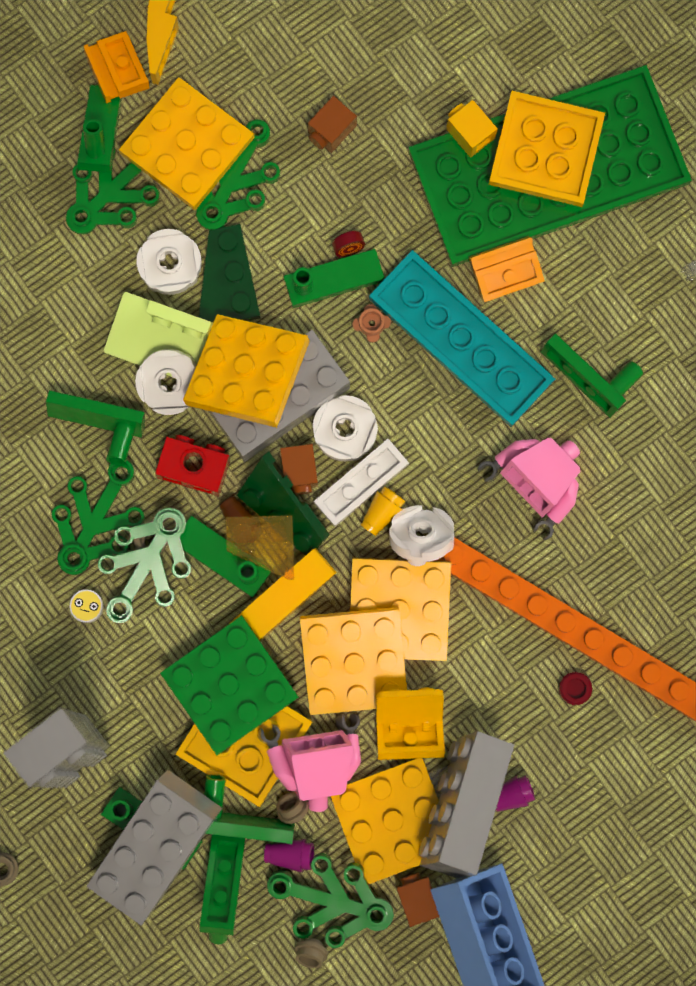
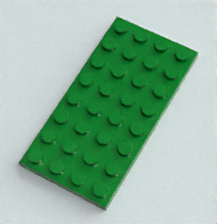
M647 65L549 98V100L605 113L583 207L488 185L506 113L490 119L497 127L496 137L471 158L450 133L408 147L410 158L451 267L469 262V257L527 236L534 239L681 188L692 182Z

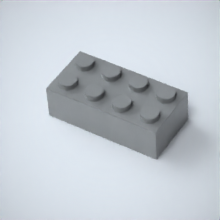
M313 330L305 334L310 342L277 428L208 411L244 462L315 414L321 405L338 398L350 389L349 379Z
M479 731L453 741L447 757L448 760H451L448 772L443 773L438 785V791L441 792L438 805L435 804L429 815L428 822L432 824L428 837L425 836L420 845L419 856L422 857L420 866L454 878L477 875L514 744Z
M167 770L155 782L86 887L142 926L223 808Z

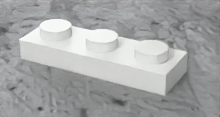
M387 439L314 500V504L331 524L336 527L406 468L409 462L392 442Z

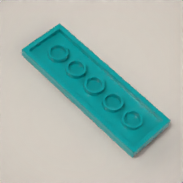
M413 250L369 295L370 301L389 316L391 320L510 427L521 418L555 381V378Z

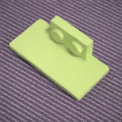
M125 292L120 301L104 352L141 366L144 360L154 352L163 349H176L191 355L197 364L213 322Z

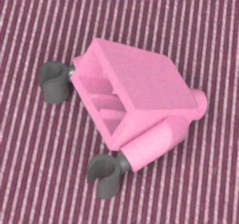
M546 438L541 442L537 439L517 440L495 456L496 460L493 462H482L478 467V472H481L485 467H492L493 474L485 479V482H492L497 478L498 470L502 467L503 470L500 474L542 518L546 514L548 515L546 520L538 521L533 527V532L535 533L540 525L546 524L549 527V533L543 540H547L553 535L555 523L560 524L576 503L579 484L575 478L581 470L573 460L579 456L580 450L574 442L569 440L565 441L561 446L552 438Z
M341 713L336 717L335 721L339 731L282 740V746H279L277 742L280 738V730L276 725H271L274 731L272 740L265 738L262 728L258 731L260 741L269 746L267 754L274 774L287 790L295 791L299 800H308L311 811H325L328 808L329 796L343 794L346 791L347 781L351 780L361 763L359 737L354 732L360 725V718L355 713L350 714L351 724L349 727L345 724L344 713Z

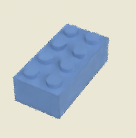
M503 864L480 869L475 876L457 878L430 889L463 986H545Z

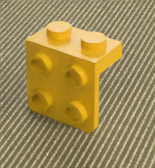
M430 687L404 691L387 689L376 694L378 760L442 758L445 756L443 734L444 694L442 690Z

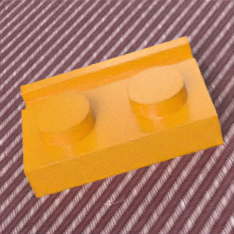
M127 31L98 40L97 44L88 46V44L83 45L84 53L106 104L111 102L113 98L119 97L121 99L150 89L149 81Z
M527 236L469 257L483 302L545 282L536 251L532 244V237Z

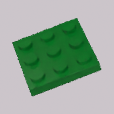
M242 615L160 673L216 755L228 749L299 698Z

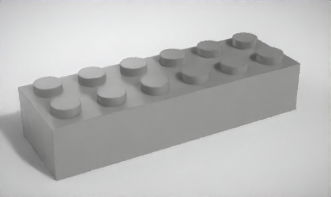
M60 708L3 754L29 788L48 789L51 787L52 789L55 787L57 789L60 787L61 789L63 787L67 788L81 777L78 771L83 767L90 766L92 768L107 756L104 751L110 745L87 715Z

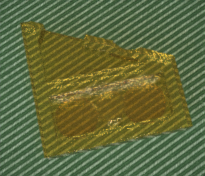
M292 516L226 517V551L287 580H294Z

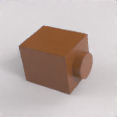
M332 96L308 122V133L310 134L308 137L319 149L323 150L325 147L329 152L333 153L357 126V115L336 97Z
M313 444L280 448L284 476L287 475L293 486L290 488L295 495L312 493V488L318 487Z
M418 872L400 879L402 885L397 886L396 889L410 927L440 917L430 890L432 886L428 876L421 878Z

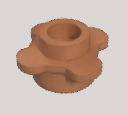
M369 304L364 307L360 317L353 320L352 326L355 331H361L366 335L369 342L374 343L379 340L380 333L390 327L391 320L389 316H383L375 305ZM369 321H374L375 325L370 326Z

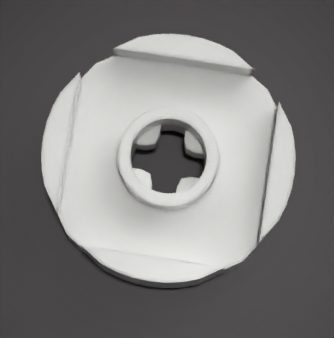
M163 229L152 233L137 253L139 274L150 290L161 294L173 295L195 285L202 267L201 255L197 244L188 236L175 229ZM171 254L173 259H178V264H175L171 270H167L166 266L160 265V262L165 261V255Z
M163 349L151 354L144 360L136 374V390L140 399L153 408V411L163 415H174L187 409L189 406L185 404L183 399L197 366L193 357L176 349ZM166 373H171L172 378L177 379V384L173 385L172 391H169L166 385H161L160 381L166 377Z
M344 395L329 402L327 401L318 409L313 420V433L316 445L326 456L337 461H355L369 452L377 437L378 426L375 415L366 402L354 396ZM345 420L351 422L350 427L354 429V432L342 437L340 436V430L336 429V425L344 424Z
M422 505L407 507L397 513L392 519V525L389 528L390 545L399 556L407 559L409 564L422 566L426 562L437 560L453 550V520L446 512L433 507V511L422 510ZM420 531L423 534H428L426 536H418L416 535V532Z

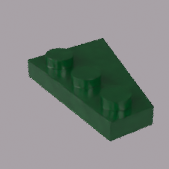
M240 224L209 230L199 318L213 323L217 314L244 321L261 318Z
M268 451L260 459L236 496L306 556L314 548L319 550L330 534L309 505L305 502H300L290 489L293 486L287 475L281 477L273 466L276 460Z

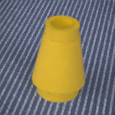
M384 486L380 492H376L360 525L377 536L379 531L386 527L397 513L403 510L401 507L405 500Z

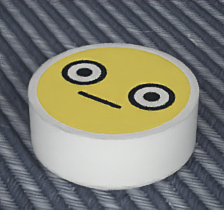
M92 590L78 591L70 601L71 614L80 622L92 623L99 619L103 613V600Z

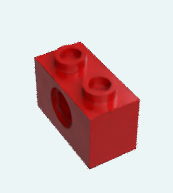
M176 435L175 439L166 437L155 471L157 479L220 497L231 461L230 456L224 454L225 449L212 444H207L206 448L193 445V439L182 435ZM193 456L200 457L203 460L202 467L195 472L188 471L185 468L186 461Z

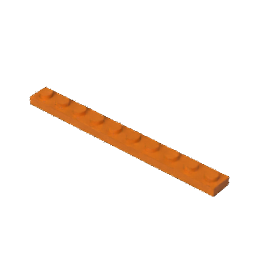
M455 537L453 550L445 556L434 560L451 562V575L696 722L695 681Z

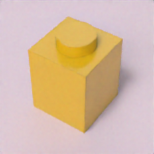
M474 100L466 105L463 103L457 105L448 114L449 119L446 130L470 158L495 139L497 127Z

